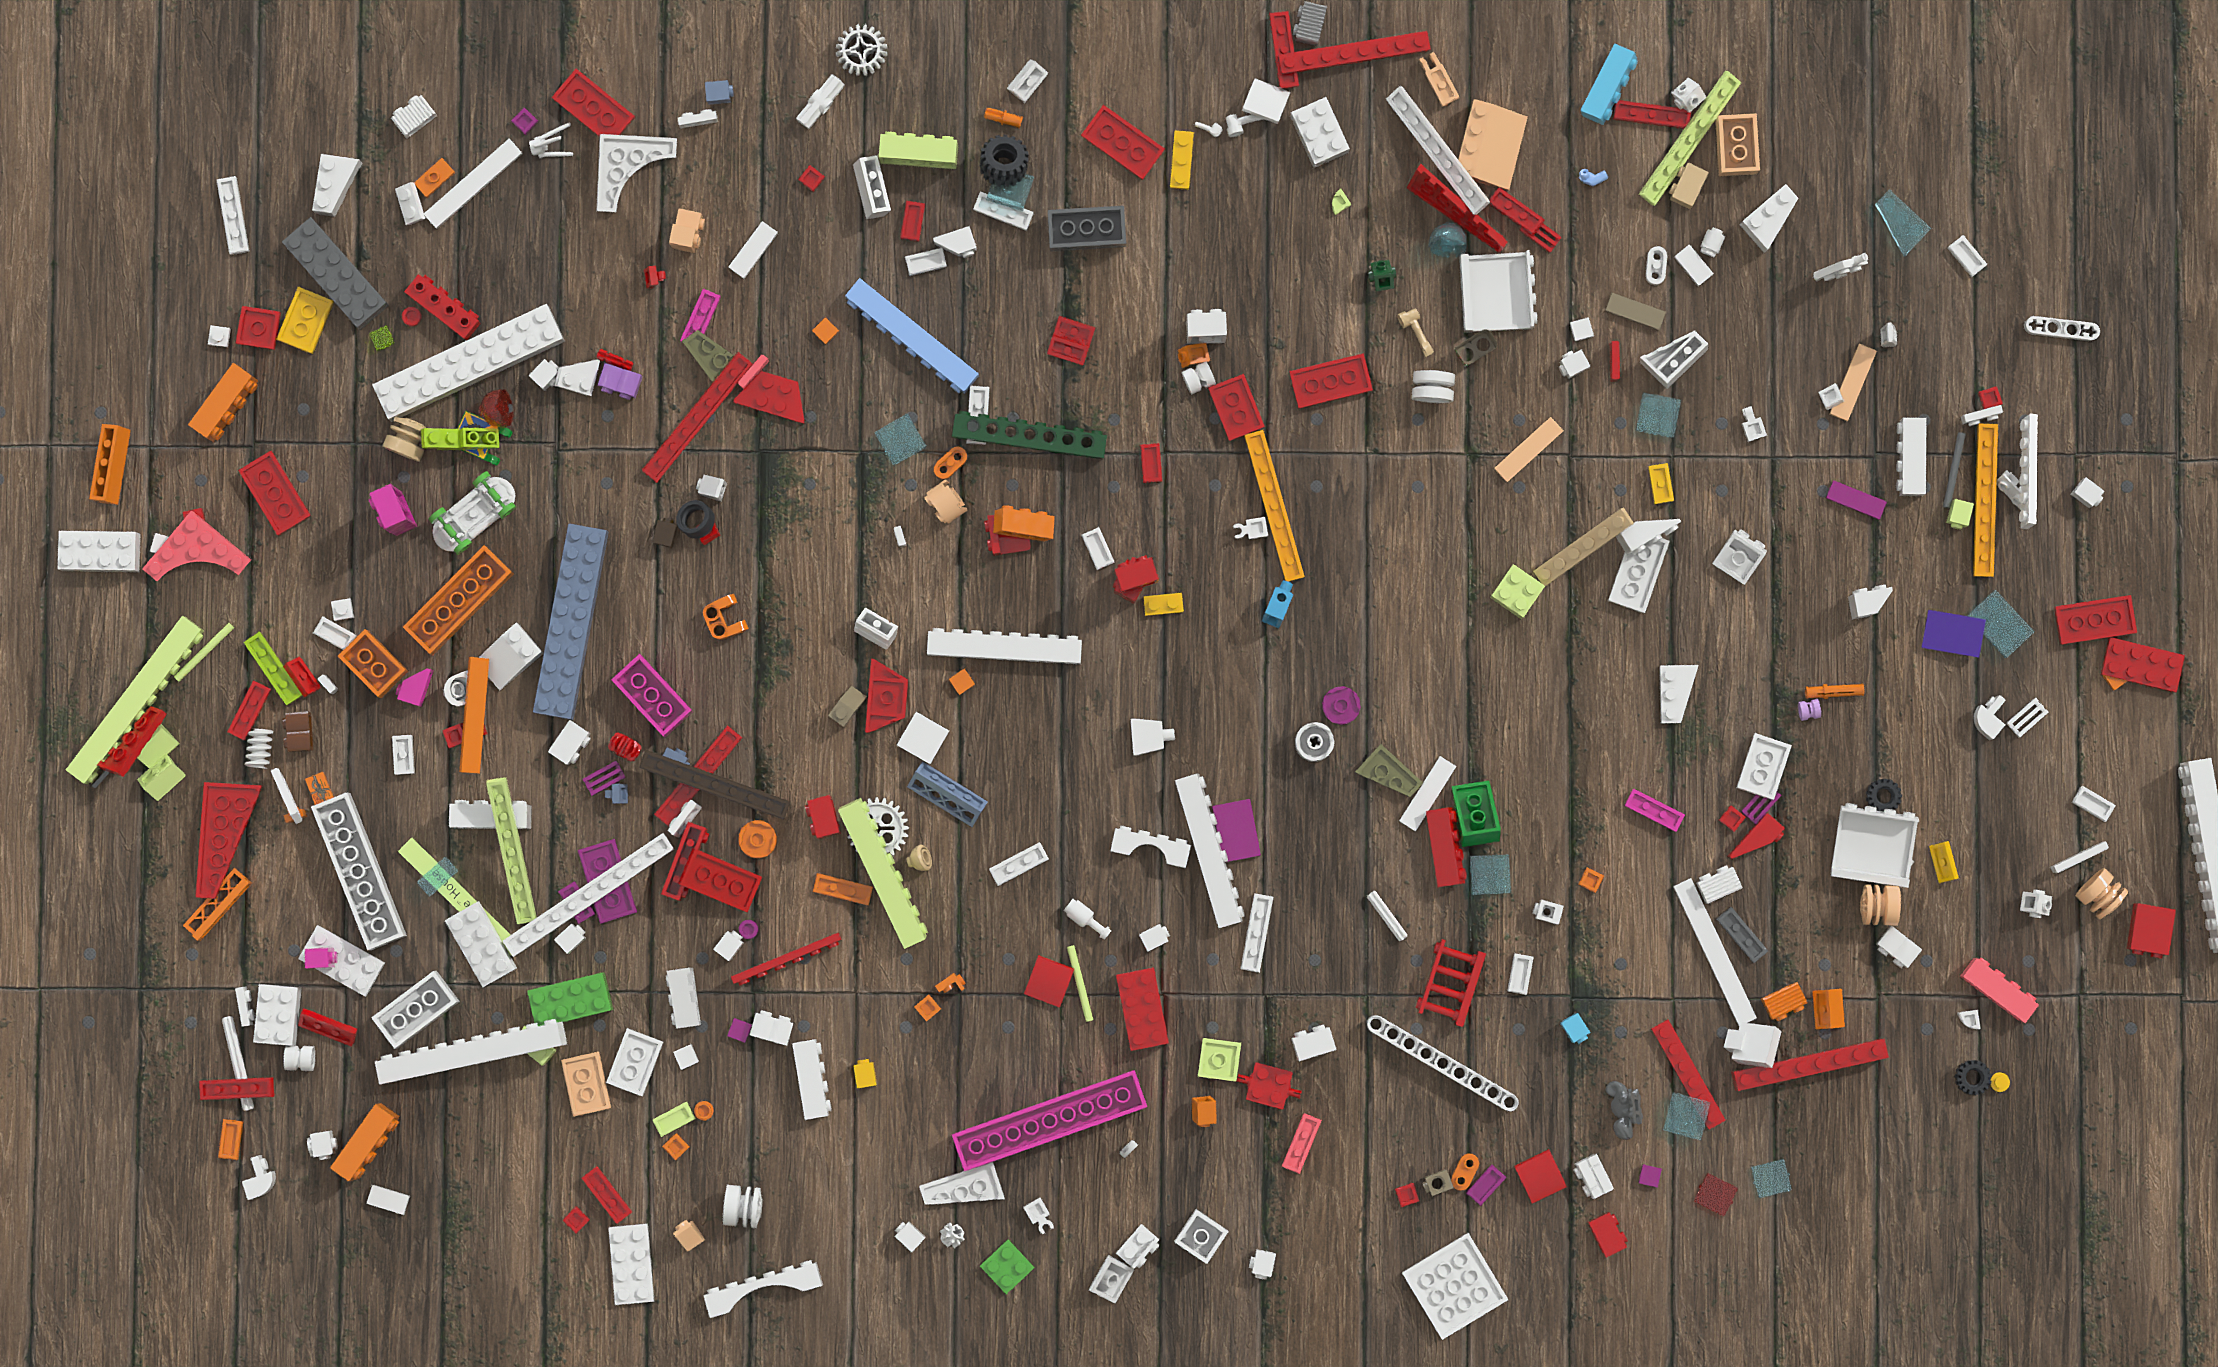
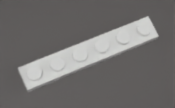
M2029 414L2020 423V430L2022 431V439L2020 441L2022 457L2020 458L2021 476L2019 483L2021 485L2019 502L2021 503V512L2019 514V521L2021 522L2022 529H2029L2036 524L2037 415Z

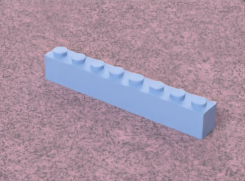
M860 278L845 295L848 300L846 303L853 309L859 308L862 311L861 315L865 319L875 321L877 323L876 327L884 334L886 331L892 335L891 339L896 344L900 345L902 343L907 347L906 351L911 356L915 357L917 355L921 358V363L926 368L930 369L932 367L936 370L935 375L943 381L947 379L951 382L950 387L956 392L962 391L965 394L979 377L975 370Z

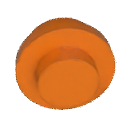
M707 1101L697 1103L694 1108L695 1116L700 1120L710 1119L714 1112L712 1104Z

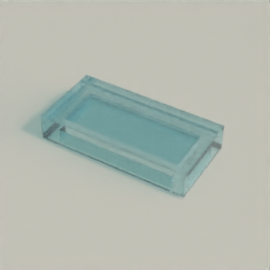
M445 856L417 883L430 897L459 870Z

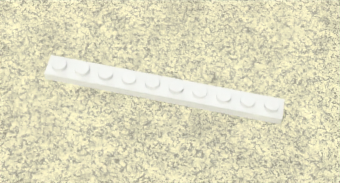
M662 833L504 939L503 943L511 955L515 957L674 850L673 846L665 834Z

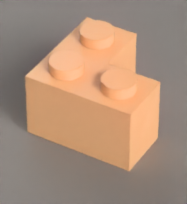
M684 209L678 210L676 223L672 226L669 244L673 249L695 253L696 248L699 249L701 242L699 231L703 230L705 219H702L701 213Z

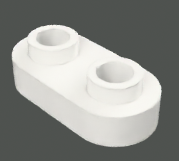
M1653 247L1647 255L1646 280L1651 285H1659L1665 279L1667 252L1662 247ZM1654 254H1658L1660 256V259L1655 260L1653 257ZM1652 273H1657L1658 279L1652 278Z

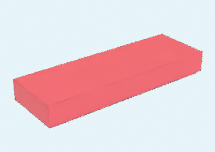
M1303 1113L1282 1167L1300 1174L1322 1120Z

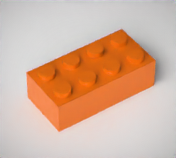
M232 363L188 425L210 441H218L224 434L223 429L227 424L230 425L235 419V412L238 409H242L246 404V397L249 393L252 394L258 387V380L235 363Z
M382 1103L375 1104L330 1169L347 1181L360 1179L365 1172L364 1166L371 1163L376 1157V1149L382 1147L388 1140L386 1137L388 1132H393L398 1126L399 1122L397 1120L400 1116Z

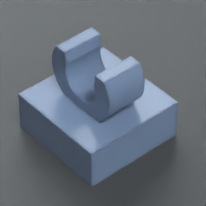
M612 784V790H605V798H612V803L628 804L627 784Z

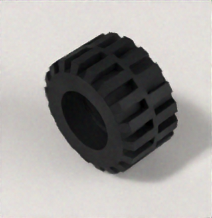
M1003 134V137L996 135L995 139L992 137L988 139V142H985L980 156L979 167L981 174H984L983 178L985 180L989 179V183L992 185L996 183L997 187L1001 185L1009 187V184L1014 186L1017 181L1021 182L1022 178L1026 175L1029 154L1026 151L1027 147L1022 145L1020 139L1015 140L1014 136L1010 138ZM1004 157L1010 159L1013 163L1000 164L995 159Z

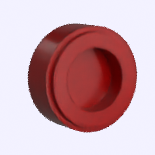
M408 307L403 311L402 320L406 325L414 327L421 322L422 315L417 308Z

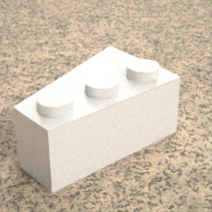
M1785 184L1741 222L1740 226L1764 253L1769 249L1797 202L1798 197Z
M1693 331L1664 347L1656 349L1652 353L1641 356L1640 363L1668 389L1708 350V343L1696 331Z

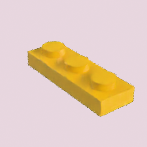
M1175 131L1170 188L1189 190L1194 132Z

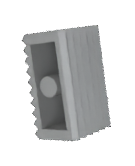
M1306 1L1304 6L1300 5L1297 17H1301L1300 22L1295 24L1293 35H1296L1295 41L1314 46L1318 45L1327 6Z

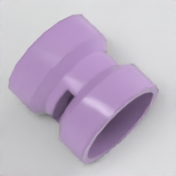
M1818 699L1811 700L1808 703L1805 701L1798 702L1801 721L1808 720L1810 717L1814 719L1821 718V708Z

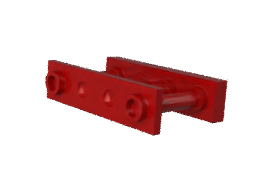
M1441 939L1440 943L1436 942L1433 953L1436 956L1423 997L1418 998L1415 1008L1418 1009L1417 1013L1423 1014V1010L1427 1009L1451 1017L1455 1021L1454 1025L1463 1027L1486 953L1477 951V954L1469 955L1445 947L1446 940ZM1441 954L1469 962L1473 966L1471 973L1467 972L1466 974L1438 965ZM1438 972L1464 981L1467 984L1465 991L1459 992L1432 983L1435 973ZM1430 990L1458 999V1002H1461L1459 1010H1452L1427 1002Z

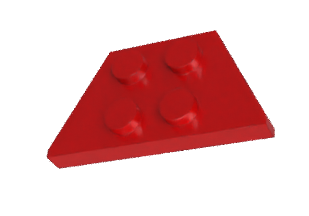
M761 371L733 401L735 404L798 423H805L797 381Z
M871 659L865 733H870L902 720L906 715L908 679L875 659Z

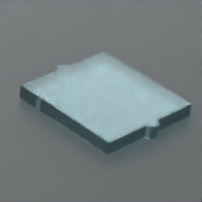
M1784 1159L1751 1167L1754 1178L1753 1184L1756 1186L1759 1198L1792 1190L1788 1177L1790 1173L1787 1172Z

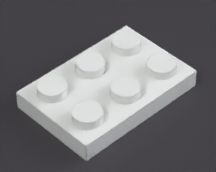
M1755 733L1736 788L1774 800L1792 745Z
M627 1028L606 1083L643 1096L663 1041Z

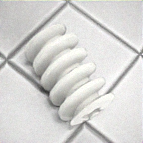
M252 728L254 731H250L248 734L253 738L247 740L252 746L246 748V750L252 753L245 756L251 761L245 762V765L267 769L264 765L270 764V762L265 757H269L271 754L266 752V750L272 748V746L266 744V742L272 741V738L267 735L273 733V731Z

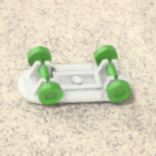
M487 471L478 476L472 483L476 487L448 511L442 507L428 518L434 524L433 537L436 544L446 551H455L457 555L464 552L471 546V541L497 519H503L515 510V491L512 485L503 478H490L491 475Z

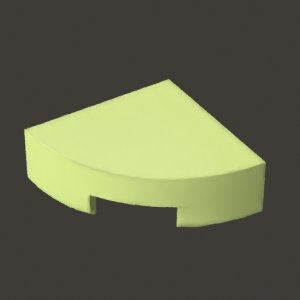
M1341 189L1336 192L1332 200L1334 215L1351 206V203Z

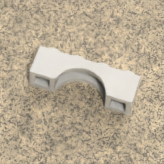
M1125 826L1115 829L1111 852L1130 855L1138 846L1145 844L1154 845L1163 852L1167 864L1186 868L1191 846L1187 844V840L1176 838V842L1168 840L1169 836L1158 834L1157 837L1149 836L1150 832L1142 830L1134 833L1131 832V828Z

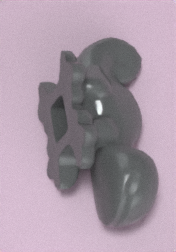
M1617 1081L1609 1082L1605 1090L1609 1096L1614 1097L1611 1102V1110L1618 1118L1613 1124L1614 1133L1622 1140L1632 1139V1124H1642L1643 1119L1639 1090L1635 1089L1632 1091V1088L1627 1089L1625 1085Z

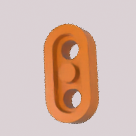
M954 447L935 464V475L939 479L951 477L967 461L966 451L961 447ZM955 454H960L961 459L955 460ZM946 467L947 472L941 473L940 468Z
M1467 1153L1460 1158L1451 1177V1182L1455 1189L1465 1190L1469 1187L1479 1167V1160L1475 1155ZM1467 1160L1473 1161V1165L1471 1167L1466 1166ZM1459 1177L1464 1178L1463 1184H1458L1457 1180Z

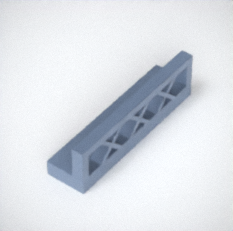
M924 762L918 767L907 786L973 827L988 803L983 798ZM917 779L922 782L924 787L920 788L914 784L915 780ZM931 791H937L941 797L933 796ZM948 801H953L957 807H951ZM964 811H969L975 816L971 819L965 815Z

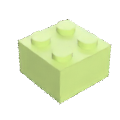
M1513 564L1490 598L1522 619L1545 586Z

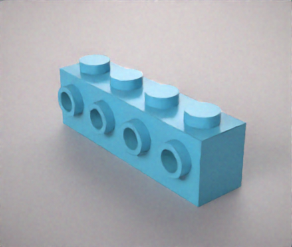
M1617 44L1613 45L1580 110L1583 117L1602 125L1606 120H1609L1614 103L1617 104L1620 99L1622 87H1625L1629 81L1628 75L1630 71L1634 70L1638 63L1635 52Z

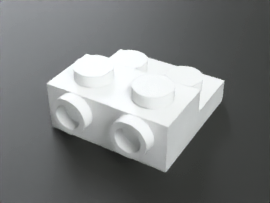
M1734 530L1712 564L1745 585L1766 555L1767 550L1764 549L1765 545L1762 542L1750 540L1748 538L1749 534L1745 531L1739 530L1738 532Z

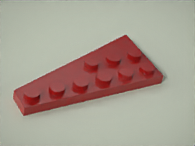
M1422 164L1419 165L1407 189L1495 251L1501 253L1507 244L1505 238L1497 233L1479 215L1473 214L1458 195L1447 188Z
M204 782L196 898H217L263 787L262 785Z

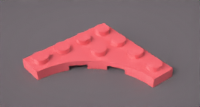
M190 511L143 567V570L158 581L168 571L182 564L211 562L224 566L239 575L251 559L195 512Z

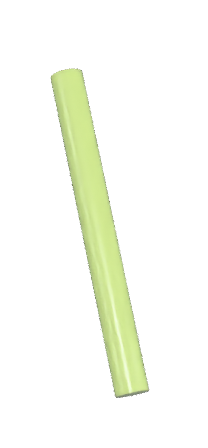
M228 623L174 676L175 679L180 682L234 627Z
M1069 946L1067 950L1071 966L1074 968L1073 973L1086 1022L1092 1021L1093 1016L1075 946Z

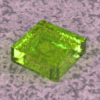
M387 325L369 333L377 351L395 344Z

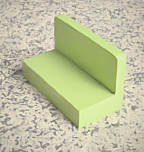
M165 754L137 780L145 791L155 800L159 801L186 775Z

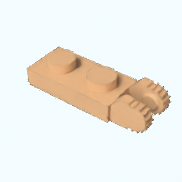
M1432 52L1430 59L1435 68L1430 70L1424 58L1419 59L1441 106L1444 107L1460 97L1445 68L1440 64L1435 53Z

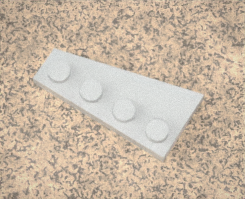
M993 1162L919 1186L925 1205L1005 1199Z

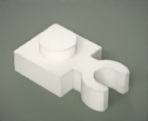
M1265 517L1246 520L1247 526L1242 524H1235L1233 528H1240L1242 530L1240 535H1235L1236 539L1244 537L1245 534H1248L1249 539L1268 536Z
M1041 1198L1024 1206L1032 1223L1039 1222V1231L1042 1234L1045 1233L1042 1228L1044 1224H1049L1051 1229L1054 1228L1053 1223L1045 1218L1050 1213Z

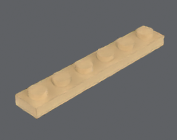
M1624 508L1619 509L1535 569L1534 573L1544 586L1549 585L1632 526L1634 522Z

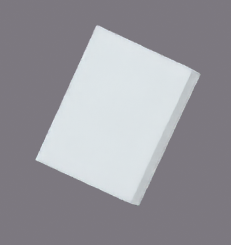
M1108 1255L1089 1290L1116 1303L1134 1269Z

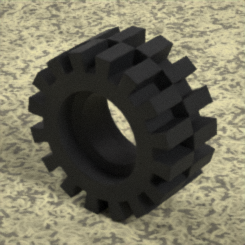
M1879 779L1868 786L1865 794L1867 798L1865 799L1868 802V806L1877 808L1876 811L1884 812V809L1895 810L1901 804V788L1893 780ZM1880 789H1887L1891 794V799L1886 804L1880 803L1877 800V792Z
M1970 1060L1959 1065L1960 1067L1956 1069L1957 1073L1954 1078H1956L1955 1083L1959 1086L1960 1090L1969 1095H1979L1988 1090L1989 1084L1992 1082L1990 1080L1992 1074H1990V1069L1986 1067V1064L1981 1061ZM1971 1070H1976L1980 1074V1081L1976 1085H1970L1966 1080V1075Z

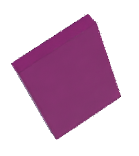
M1250 799L1212 806L1217 821L1216 829L1217 832H1220L1223 843H1220L1221 851H1226L1227 862L1260 856L1261 853Z

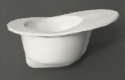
M468 670L452 676L445 683L443 695L452 705L461 706L465 704Z

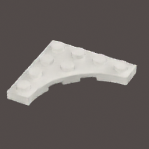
M600 134L597 211L616 212L618 198L624 184L640 167L658 159L676 158L677 138Z

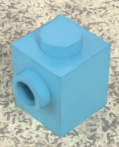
M1578 1013L1560 1022L1572 1043L1577 1041L1579 1044L1588 1038L1587 1034L1590 1031Z

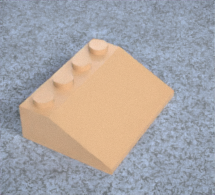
M1473 100L1458 160L1475 182L1509 190L1527 116L1491 103Z

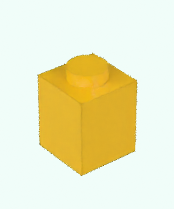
M869 1059L858 1060V1065H854L857 1088L877 1085L874 1062L869 1063Z

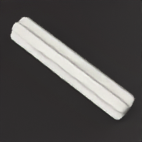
M1373 891L1368 894L1367 898L1398 941L1407 937L1406 932L1377 892Z

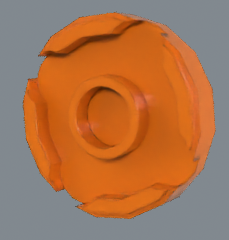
M751 821L742 827L739 833L741 850L752 858L768 856L774 851L777 844V835L774 828L764 821Z

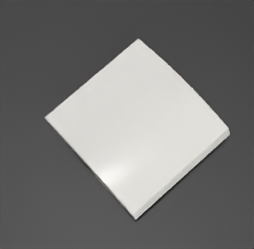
M1254 79L1242 111L1278 124L1290 92Z

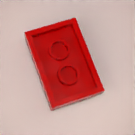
M1244 374L1208 387L1229 441L1265 428Z

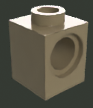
M1446 1169L1424 1177L1425 1182L1422 1183L1425 1192H1430L1431 1196L1454 1188ZM1435 1178L1442 1180V1185L1438 1189L1432 1187V1180Z

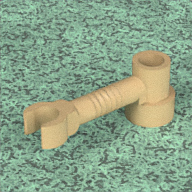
M1417 309L1397 314L1398 321L1403 328L1411 326L1414 330L1425 357L1431 355L1434 351L1421 331L1422 329L1417 321L1420 319Z

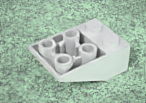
M1681 520L1636 521L1632 526L1617 535L1616 538L1627 555L1630 553L1636 555L1646 548L1645 544L1649 543V545H1652L1662 538L1661 535L1663 533L1667 536L1678 529L1677 525Z

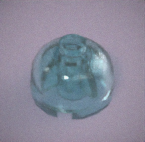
M1446 222L1434 228L1429 237L1428 247L1437 256L1449 258V254H1456L1455 257H1459L1466 252V234L1459 226Z

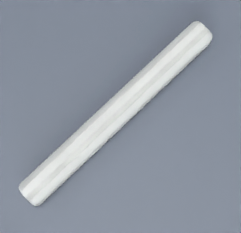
M225 1017L222 1019L235 1078H247L233 1017ZM240 1098L244 1111L254 1108L252 1098Z

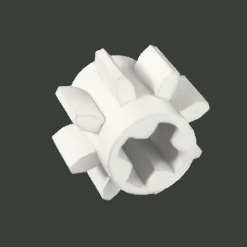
M949 1223L940 1231L942 1234L941 1241L947 1247L952 1245L956 1248L964 1241V1231L958 1224L952 1226Z

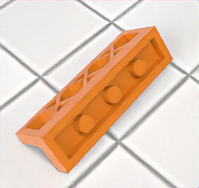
M234 868L224 879L220 890H228L227 897L222 902H218V898L214 899L215 902H211L212 899L207 898L183 926L193 934L192 937L197 941H201L250 887L252 882ZM236 874L242 880L235 887H231L230 879ZM215 904V910L210 916H205L204 908L207 905ZM195 919H202V925L196 931L189 926Z

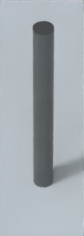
M1958 432L1943 504L1944 508H1951L1965 433Z

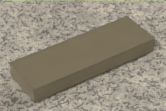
M1611 293L1605 310L1608 313L1656 330H1660L1666 313L1615 293Z

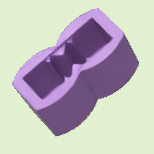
M605 363L598 386L605 393L612 394L614 391L620 393L619 397L630 400L631 397L636 398L643 376Z

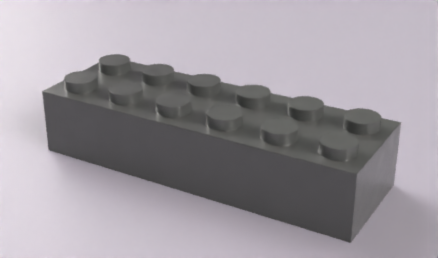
M311 217L282 241L359 330H362L389 306Z

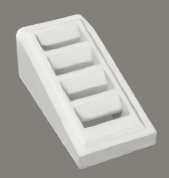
M1887 323L1881 328V346L1895 347L1897 345L1896 328L1892 323Z

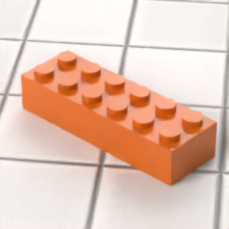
M484 545L403 628L429 654L434 655L514 573Z

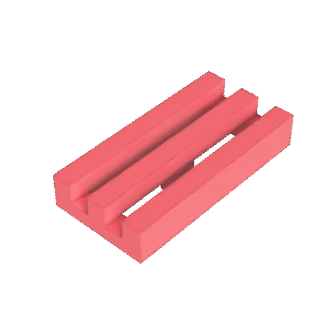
M761 355L738 381L741 388L744 389L769 362L768 358Z

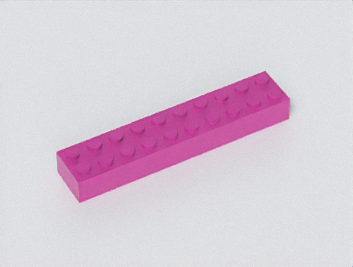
M1135 1070L956 1132L952 1134L963 1169L967 1171L1146 1108L1147 1104Z

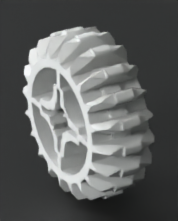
M858 24L855 31H853L852 27H849L850 34L843 31L845 39L842 37L838 38V41L842 44H836V48L841 50L836 52V56L841 57L838 62L844 63L843 69H847L850 66V74L855 69L857 76L860 75V71H863L864 76H867L866 70L870 69V72L873 74V67L875 66L877 69H880L881 67L878 62H885V59L881 56H887V52L882 51L887 48V44H881L885 41V38H878L881 34L880 31L873 34L874 27L867 31V25L865 24L863 30H860ZM862 36L871 38L876 45L866 44ZM857 37L856 45L846 50L848 43ZM860 42L862 44V47H864V49L866 48V50H864L863 59L859 52ZM873 51H877L874 59L866 63L867 56L873 53ZM847 55L858 57L861 64L852 62Z

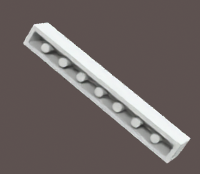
M933 628V632L928 631V656L1081 664L1082 640H1078V636H1067V639H1059V635H1048L1047 638H1040V634H1028V637H1021V633H1009V636H1002V632L991 631L990 635L982 634V631L971 630V634L963 633V630L952 629V633L944 632V629Z
M1194 774L1175 780L1218 927L1221 928L1242 922L1244 911L1242 906H1238L1236 900L1239 898L1236 887L1233 888L1231 880H1234L1232 871L1227 869L1225 863L1228 861L1226 851H1221L1220 843H1223L1220 832H1216L1214 826L1217 824L1215 814H1211L1209 806H1212L1210 797L1205 795L1203 789L1206 788L1204 777Z

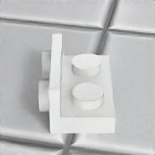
M1141 1224L1116 1254L1133 1269L1136 1266L1140 1268L1147 1260L1144 1258L1147 1253L1150 1252L1152 1254L1159 1246L1157 1243L1159 1239Z

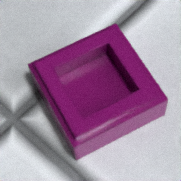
M525 108L511 120L525 135L539 122Z
M734 1018L727 1036L746 1043L752 1024Z
M1642 1164L1638 1183L1658 1188L1662 1169Z

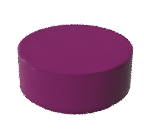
M745 920L739 925V933L745 939H752L758 933V925L752 920Z

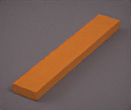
M469 657L459 772L480 774L489 668L488 658Z

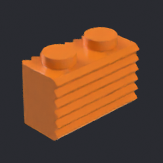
M1794 982L1761 998L1770 1019H1776V1021L1786 1018V1013L1792 1010L1794 1013L1803 1010V1005L1807 1004V1000L1798 982Z

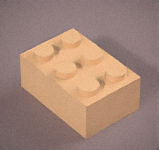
M1757 114L1718 115L1715 122L1719 176L1757 174L1760 171Z

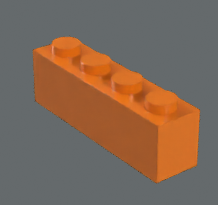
M102 424L90 500L118 505L130 429L118 425Z

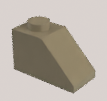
M851 686L828 716L845 728L867 696Z

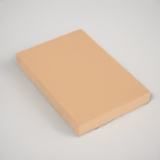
M600 1052L561 1060L573 1117L611 1108Z

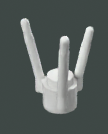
M571 124L562 125L542 136L535 137V140L529 141L533 156L538 155L539 158L546 156H573L572 152H545L548 150L547 144L561 140V137L558 136L545 140V138L571 126Z

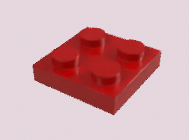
M242 306L236 344L275 350L281 312Z

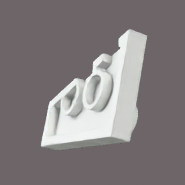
M1698 665L1659 666L1661 724L1681 723Z

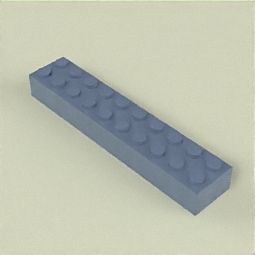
M568 523L533 712L536 714L569 720L574 719L609 532L607 530Z

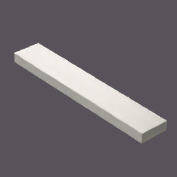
M508 139L428 209L424 215L438 229L523 153Z

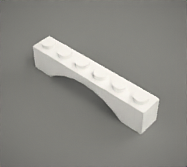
M811 1260L800 1263L801 1267L795 1269L793 1265L782 1268V1272L777 1274L774 1271L767 1272L760 1279H756V1276L744 1279L745 1283L739 1285L737 1281L726 1284V1288L721 1290L718 1287L708 1289V1294L704 1295L709 1317L712 1318L729 1313L736 1302L744 1295L760 1287L785 1285L806 1291L822 1286L823 1283L817 1262L812 1263Z

